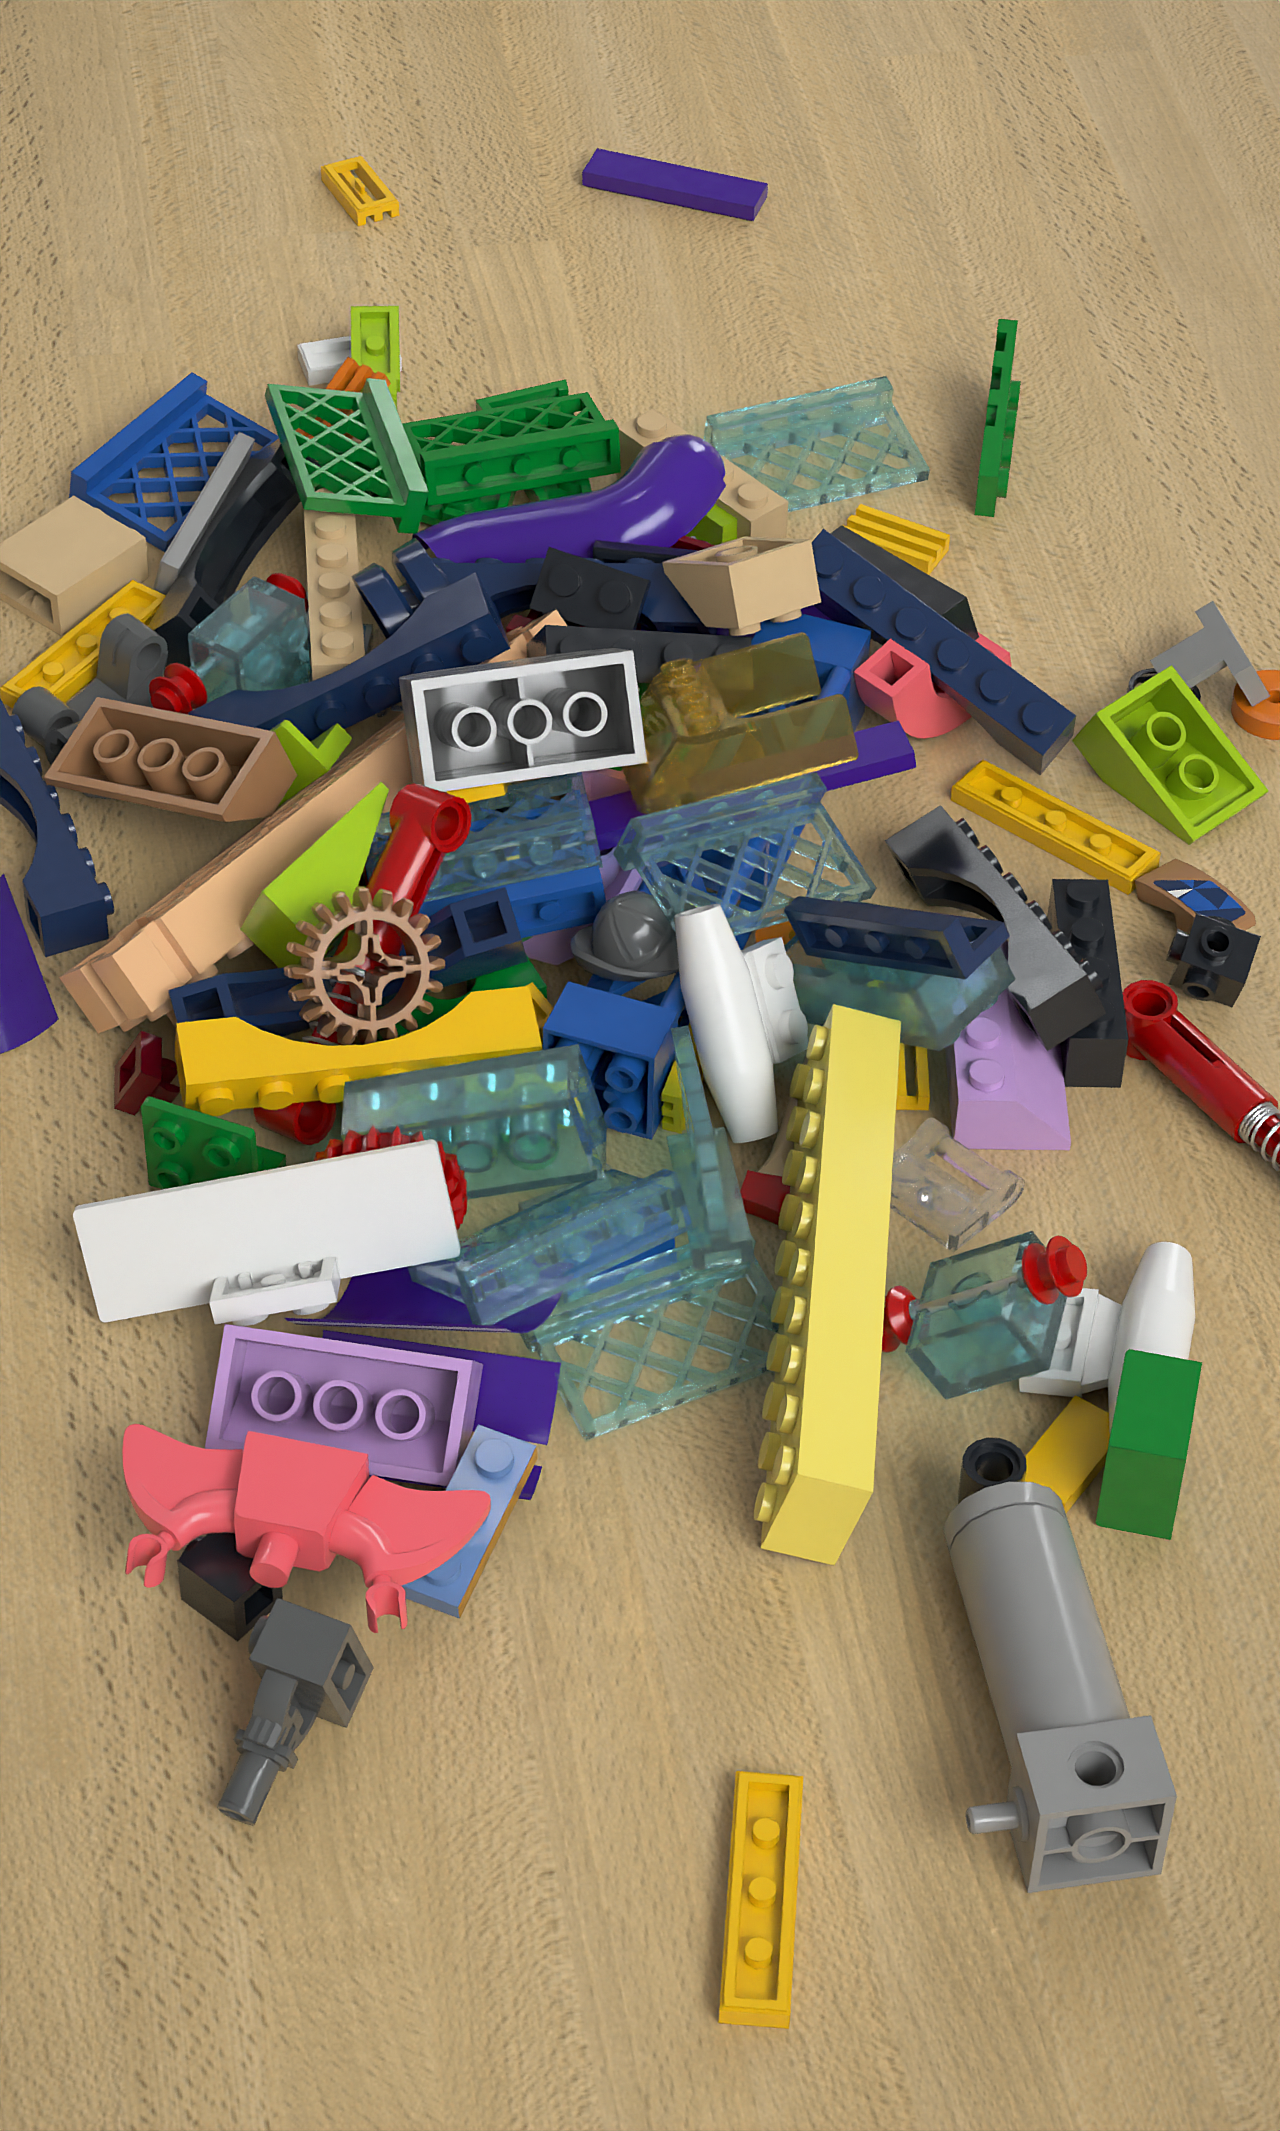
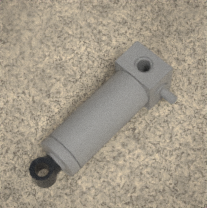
M1001 1438L977 1440L967 1447L962 1457L958 1505L949 1513L943 1530L1010 1762L1011 1774L1007 1801L969 1807L966 1810L967 1828L972 1834L1010 1830L1027 1893L1159 1875L1162 1872L1177 1794L1151 1715L1130 1718L1062 1500L1049 1487L1034 1482H1025L1026 1457L1015 1444Z

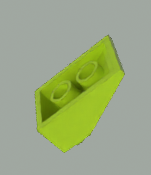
M1172 665L1095 713L1072 740L1106 785L1188 845H1191L1263 797L1269 791Z
M382 782L372 789L261 892L240 928L279 968L290 964H300L301 957L288 952L286 948L289 942H296L304 946L308 936L299 932L296 924L299 920H303L313 926L318 924L319 920L312 911V906L315 903L323 904L332 913L335 911L332 903V894L336 891H341L346 894L352 905L353 893L355 888L358 887L389 789ZM347 927L340 931L330 942L324 958L334 949L333 943L344 933Z

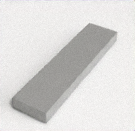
M241 432L233 437L162 557L153 590L167 595L249 461L255 441L254 438Z

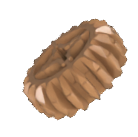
M362 886L355 888L352 905L344 892H334L332 894V903L335 911L332 913L323 904L315 903L312 906V911L319 920L318 924L313 926L303 920H299L296 924L297 930L308 936L304 946L296 942H289L286 948L288 952L300 956L301 962L300 964L285 966V976L302 979L303 981L292 987L288 991V995L294 1001L310 999L299 1012L300 1017L307 1022L320 1017L316 1032L324 1037H328L337 1029V1041L342 1045H351L357 1033L361 1045L375 1043L378 1030L384 1040L398 1038L395 1025L398 1022L410 1032L418 1028L417 1021L411 1015V1012L414 1009L426 1014H430L433 1011L431 1003L422 999L426 989L434 993H439L443 989L442 983L429 978L430 971L441 970L445 967L444 959L428 956L429 951L441 944L440 937L435 934L420 936L430 923L429 917L420 913L409 919L413 911L414 904L412 901L401 898L393 905L392 892L385 889H379L372 901L369 889ZM373 920H382L396 931L403 942L406 956L385 954L382 951L379 935L373 933ZM354 923V929L348 931V943L344 951L337 956L324 958L327 947L333 938L344 928ZM365 957L387 965L375 966V969L366 971L364 978L344 970L355 968V965L364 964ZM405 977L402 987L396 996L388 1004L376 1010V1006L382 1004V991L386 984L393 979ZM322 979L346 981L349 985L351 999L357 1002V1014H348L339 1010L328 997Z

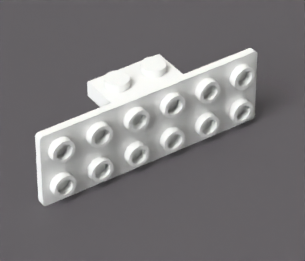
M433 1139L78 1205L73 1212L99 1319L102 1322L117 1321L210 1303L214 1324L232 1322L236 1326H249L262 1322L269 1314L291 1310L297 1315H309L324 1310L329 1306V1303L337 1302L340 1280L343 1278L455 1258L460 1255L461 1248L438 1144Z

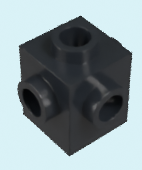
M1196 913L1188 931L1185 932L1177 929L1166 958V961L1175 964L1169 985L1182 989L1186 995L1196 1000H1213L1233 1007L1246 983L1261 936L1239 929L1225 918L1218 916L1206 917Z

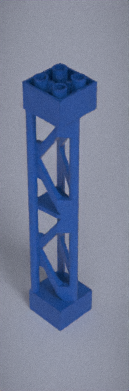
M802 614L797 619L785 622H771L770 619L763 621L760 625L761 630L756 632L751 642L753 690L739 700L701 772L729 765L747 730L761 743L765 755L855 732L865 713L866 705L858 694L854 671L870 657L872 631ZM822 793L762 808L755 819L727 831L704 829L711 823L708 822L668 833L638 891H643L658 899L662 895L666 900L682 893H699L710 898L712 904H720L727 921H729L738 901L742 900L730 923V927L740 950H743ZM706 887L718 891V893L707 892ZM679 972L675 974L668 990L643 1001L621 995L645 981H615L604 979L594 974L587 986L568 981L543 1027V1072L585 1069L589 1123L652 1140L664 1116L662 1115L664 1101H662L661 1094L690 1022L681 991ZM682 1016L683 1018L678 1026V1019Z

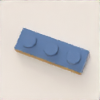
M478 1424L445 1491H485L490 1495L491 1510L478 1531L459 1552L427 1575L402 1585L406 1592V1599L460 1619L538 1459L536 1445Z

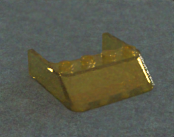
M806 633L792 634L694 662L689 658L675 659L661 666V673L652 679L640 699L647 763L620 766L636 809L640 813L659 814L854 761L858 758L859 753L847 701L842 694H836L760 716L737 718L820 694L819 679L810 641Z

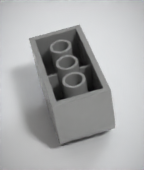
M610 648L577 651L429 671L399 677L413 783L444 792L647 763L633 650Z

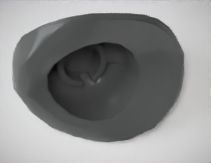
M630 891L618 894L602 905L593 925L579 930L571 939L572 954L579 966L585 971L609 980L641 982L679 972L674 916L693 908L711 905V899L693 892L682 893L665 901L643 891Z

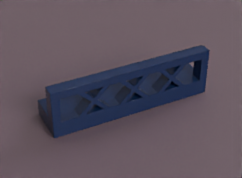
M798 896L784 909L807 956L965 980L1010 937L1004 922L850 901L840 902Z

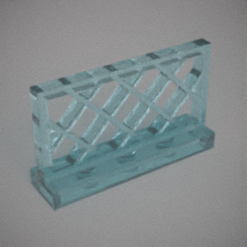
M887 376L706 417L703 440L710 443L720 455L788 501V512L928 480L930 473L926 461L892 403L894 389ZM887 424L891 432L886 438L865 430V428ZM834 435L848 438L843 448L820 439ZM857 441L880 450L875 460L852 452L851 449ZM790 445L803 448L798 458L774 450ZM811 451L835 460L830 470L806 462ZM889 453L907 460L910 467L896 469L883 464V461ZM747 455L758 458L752 469L732 461L733 458ZM769 462L790 471L783 481L762 473L761 470L765 463ZM843 464L867 472L865 477L854 480L837 473ZM800 474L822 484L819 488L807 490L793 485V482L797 475Z
M582 772L550 776L507 786L508 792L504 796L468 803L472 814L470 829L476 822L486 827L479 832L469 830L464 843L455 851L446 853L424 902L599 865V868H602L603 864ZM567 794L559 801L550 799L553 796ZM512 806L504 813L495 811L498 808ZM532 811L542 814L534 820L525 818ZM390 812L381 814L366 860L369 879L390 837L383 834L392 832L389 823Z
M817 772L631 818L613 852L623 871L636 868L675 932L674 916L685 911V902L696 907L720 904L734 936L789 921L784 909L795 898L775 890L779 878L807 889L806 897L840 902H860L871 899L877 889L820 802L827 788ZM812 823L823 840L822 845L820 846L794 835V828ZM760 837L779 845L777 857L774 858L747 846L749 839ZM714 849L733 857L731 869H725L700 858L702 851ZM787 850L816 861L813 874L784 862ZM667 861L686 869L687 873L684 882L682 883L663 875L656 863ZM741 862L770 873L768 885H762L739 875L738 871ZM824 866L844 873L851 885L842 887L821 878ZM698 874L725 886L721 899L691 887L694 875ZM732 890L761 901L760 910L750 912L729 903Z
M689 1027L671 1028L686 1133L666 1136L693 1269L698 1271L755 1261L752 1237L725 1128L712 1127Z
M610 1169L460 1239L461 1248L458 1257L407 1267L413 1282L465 1303L472 1324L493 1325L693 1229V1225L677 1172L662 1169L642 1179Z
M745 1223L564 1288L556 1307L545 1322L533 1331L520 1334L530 1353L537 1352L541 1360L561 1363L560 1374L555 1372L558 1380L557 1390L585 1442L773 1372L767 1370L766 1367L768 1352L746 1345L753 1325L778 1333L779 1324L771 1322V1309L776 1292L753 1254L756 1241ZM746 1277L756 1294L752 1308L719 1297L722 1286ZM684 1300L705 1309L696 1328L664 1317L668 1305ZM761 1304H762L763 1308L765 1309L766 1313H765V1312H762V1311H759V1310H760V1307H761ZM712 1311L746 1322L739 1342L705 1331ZM629 1320L649 1327L650 1330L643 1347L640 1348L609 1337L613 1326ZM658 1331L691 1342L684 1362L650 1351ZM573 1340L595 1349L585 1369L562 1361L555 1346ZM699 1345L732 1356L728 1369L714 1374L691 1366ZM603 1351L636 1362L628 1383L595 1372ZM740 1359H741V1360H744V1361H747V1362H744V1363L739 1364ZM644 1365L676 1376L677 1380L673 1389L657 1394L637 1387L636 1384ZM685 1380L691 1381V1383L684 1385ZM573 1381L580 1383L578 1390ZM588 1386L622 1397L618 1409L593 1419L583 1401ZM630 1401L636 1402L628 1406Z

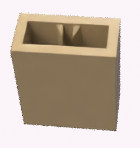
M75 496L70 497L0 542V599L60 636L73 629L130 581L134 580L142 583L149 578L146 537Z

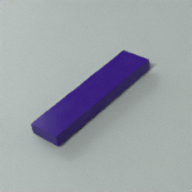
M599 148L596 149L582 171V185L586 187L749 221L755 220L768 194V183Z

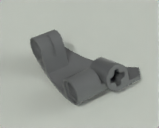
M128 613L121 614L112 619L102 633L97 678L66 704L46 688L41 686L32 687L18 698L12 714L18 715L24 733L45 748L47 759L50 765H52L97 697L153 708L150 700L149 684L155 677H163L168 658L167 643L163 637L135 616ZM82 792L89 798L112 799Z

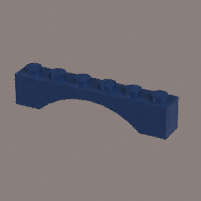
M823 528L812 541L821 602L813 606L835 622L872 631L871 639L882 646L889 639H892L927 662L930 666L932 682L961 705L1000 746L1041 775L1073 737L1076 715Z
M431 558L433 563L441 568L450 584L476 573L496 606L500 619L516 612L531 609L529 606L545 560L543 558H530L525 563H504L494 558H479L475 563H454L445 558ZM584 558L652 581L638 621L639 624L645 626L650 631L717 634V628L706 627L664 573L663 563H654L643 558L628 559L625 563H604L597 559Z
M473 573L428 595L413 615L393 635L365 656L336 672L308 683L284 689L264 691L233 690L188 712V715L268 731L282 721L288 720L311 742L336 723L343 729H346L402 702L399 677L478 665L511 648L496 606L477 574Z
M0 699V804L23 823L36 843L32 864L22 881L27 922L45 957L109 939L107 916L114 914V904L109 888L105 882L97 884L95 880V867L88 848H78V838L73 820L69 813H60V803L55 786L47 785L43 781L42 767L34 746L26 748L25 735L18 715H9Z
M506 887L447 905L429 917L430 923L420 935L435 934L440 937L441 944L429 951L428 956L444 959L445 967L441 970L430 971L429 978L442 983L443 987L528 962ZM404 945L399 956H406ZM284 967L252 972L223 973L168 990L177 1023L237 1017L260 1030L281 1037L310 1029V1022L303 1020L299 1015L302 1007L310 999L294 1001L288 995V991L292 987L303 981L302 979L285 976ZM405 977L393 979L386 984L382 991V1004L377 1005L376 1008L385 1006L396 996L402 987ZM322 979L326 993L332 992L334 987L330 984V980Z

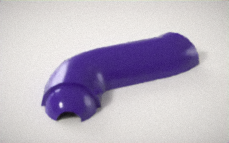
M689 434L666 437L660 442H653L642 448L626 473L607 487L586 493L465 514L441 521L413 534L412 539L416 538L425 550L430 548L437 558H445L454 563H475L479 558H494L504 563H525L530 558L545 559L549 547L581 558H593L595 540L669 548L679 538L694 529L714 506L726 487L723 480L726 473L724 461L719 452L700 437Z

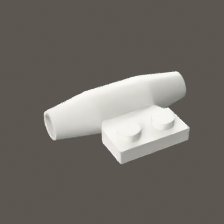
M720 904L701 906L678 913L674 917L680 985L705 1081L733 1143L751 1142L771 1136L778 1132L773 1064L782 1063L805 1051L809 1042L807 1037V1020L800 1010L793 982V965L790 958L786 955L783 939L779 937L762 940L740 950Z
M1158 1242L1150 1245L1143 1254L1122 1305L1099 1294V1289L1082 1288L1081 1293L1072 1298L1066 1297L1059 1292L1057 1300L1049 1305L1042 1304L1035 1298L1019 1372L1020 1392L1074 1397L1076 1395L1082 1398L1083 1393L1108 1387L1109 1432L1111 1434L1124 1357L1127 1350L1133 1349L1187 1360L1189 1358L1195 1323L1193 1264L1190 1253L1184 1247L1171 1242Z

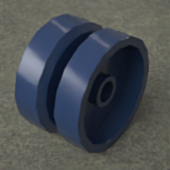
M416 538L392 551V565L402 582L401 586L397 587L388 572L376 563H372L351 576L360 596L386 639L393 635L413 615L428 595L451 585L441 568L433 563Z

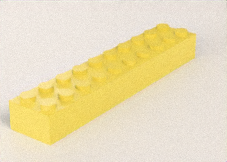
M833 1004L824 1026L815 1025L813 1027L806 1054L809 1060L806 1065L797 1064L790 1086V1097L798 1099L797 1106L793 1107L789 1117L786 1140L794 1142V1150H790L783 1170L782 1183L790 1186V1194H787L783 1201L778 1223L779 1229L787 1231L786 1240L784 1239L781 1242L775 1262V1275L783 1277V1283L776 1291L771 1309V1322L779 1324L778 1334L776 1333L771 1341L766 1365L767 1370L775 1372V1380L770 1383L767 1389L762 1411L763 1419L771 1421L770 1432H766L763 1438L758 1459V1468L766 1470L767 1476L766 1483L763 1482L759 1488L754 1507V1520L763 1522L761 1549L834 1566L864 1511L874 1488L901 1021Z

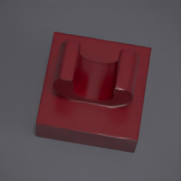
M140 1031L115 1065L114 1109L135 1116L147 1097L172 1103L180 1093V1087L170 1084L178 1074L177 1065L173 1060L162 1058L161 1037Z

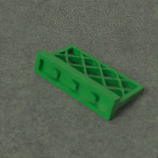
M366 378L363 393L267 384L265 399L304 510L392 517L398 533L415 534L418 532L429 491L386 380ZM288 404H296L302 407L303 410L299 411ZM335 408L349 409L353 413L348 416ZM320 417L333 426L328 427L314 418ZM300 428L314 437L309 439L295 430ZM348 433L362 442L357 443L343 434ZM328 444L343 452V454L338 455L324 446ZM309 456L324 464V466L320 468L305 458ZM359 461L373 470L368 472L354 464V462ZM340 473L354 482L349 484L336 477L335 474ZM320 485L333 493L315 492L314 488ZM368 489L381 497H372L364 491Z
M588 392L402 423L429 491L426 501L428 506L621 473L619 427L614 419L605 421ZM579 411H581V412H580L578 415H576V416H575V415L568 414V413H573V412H579ZM521 421H531V422H530L529 424H527V423H523V422H521ZM548 426H553V427H557V428H559V429H549V428H546V427H548ZM474 429H483L481 432L474 431ZM500 434H505V435H509V436H513V437H507V438H505V437H501V436H499V435H500ZM427 437H435V439H433V440L425 439V438H427ZM457 442L465 445L456 446L451 443Z

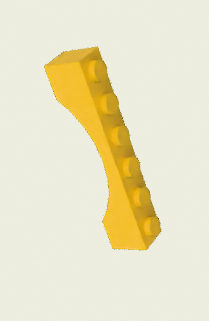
M529 986L471 992L455 1008L426 1027L395 1039L364 1045L326 1046L293 1041L260 1030L237 1017L176 1023L175 1059L183 1107L211 1116H221L232 1110L254 1107L277 1110L285 1108L292 1103L321 1100L325 1103H339L350 1097L372 1094L395 1097L403 1095L410 1090L435 1087L442 1090H456L465 1087L466 1078L471 1076L537 1072L542 1050Z

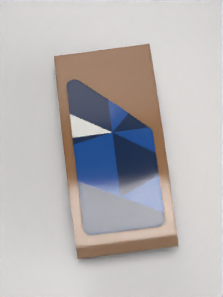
M1176 858L1135 880L1138 900L1175 913L1176 925L1179 930L1187 932L1196 913L1206 917L1218 916L1231 921L1237 928L1245 931L1256 925L1255 915L1230 890L1205 872Z

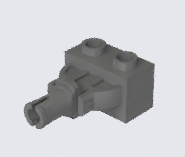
M280 1598L276 1599L269 1617L263 1615L259 1618L250 1636L248 1652L251 1656L249 1660L262 1680L257 1691L249 1724L246 1730L238 1729L233 1739L238 1746L237 1751L241 1755L223 1796L217 1805L219 1811L224 1815L252 1826L257 1821L278 1771L285 1772L288 1767L295 1768L298 1758L294 1751L307 1736L316 1717L347 1728L374 1669L350 1624Z

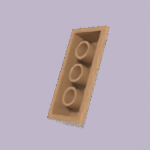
M97 697L43 778L47 785L222 822H233L271 817L297 774L276 733L273 731Z

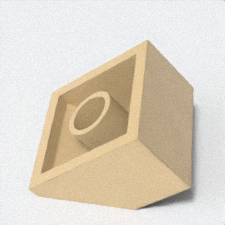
M741 537L663 562L664 573L706 627L728 628L729 635L731 636L758 632L761 630L760 622L769 619L771 622H785L797 619L802 616V608L821 602L811 539Z

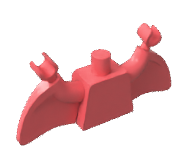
M140 1424L129 1425L124 1432L122 1454L126 1489L138 1517L152 1533L140 1534L133 1537L130 1541L125 1574L131 1573L138 1566H147L144 1577V1586L147 1588L155 1587L164 1580L167 1554L171 1549L179 1551L201 1535L235 1533L237 1552L244 1557L254 1558L249 1571L251 1577L257 1583L269 1588L285 1586L293 1567L320 1572L330 1567L337 1554L355 1562L360 1566L365 1585L369 1588L366 1591L365 1598L367 1622L370 1631L378 1633L377 1618L389 1614L399 1617L400 1627L405 1629L408 1618L406 1592L402 1585L427 1575L459 1552L478 1531L491 1510L490 1495L485 1491H422L399 1486L375 1475H372L369 1479V1459L366 1453L253 1431L247 1432L244 1450L199 1448L177 1441Z

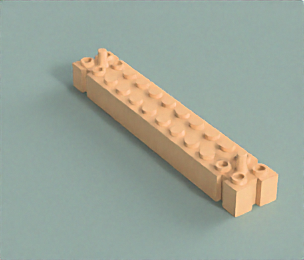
M557 609L533 620L523 628L520 626L506 633L511 649L480 664L527 658V643L545 625H567ZM403 711L335 763L327 773L278 807L271 817H266L109 938L105 945L87 955L59 977L98 1034L120 1026L123 1032H126L147 1018L152 1022L165 1014L176 1028L177 1020L168 990L213 977L218 972L214 965L224 956L232 959L251 947L254 943L240 928L261 892L380 782L389 789L374 837L376 836L380 840L391 834L392 829L389 823L392 802L402 788L413 784Z

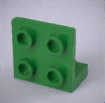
M147 1097L141 1105L148 1183L150 1186L163 1190L286 1167V1154L257 1146L256 1133L252 1128L153 1097Z

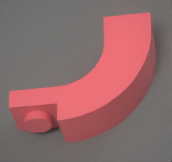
M978 632L979 638L975 641L1011 667L1010 652ZM889 639L854 671L858 694L865 705L890 722L899 720L903 730L910 736L924 739L937 737L952 731L972 717L961 705L932 682L930 666L927 662L892 639Z

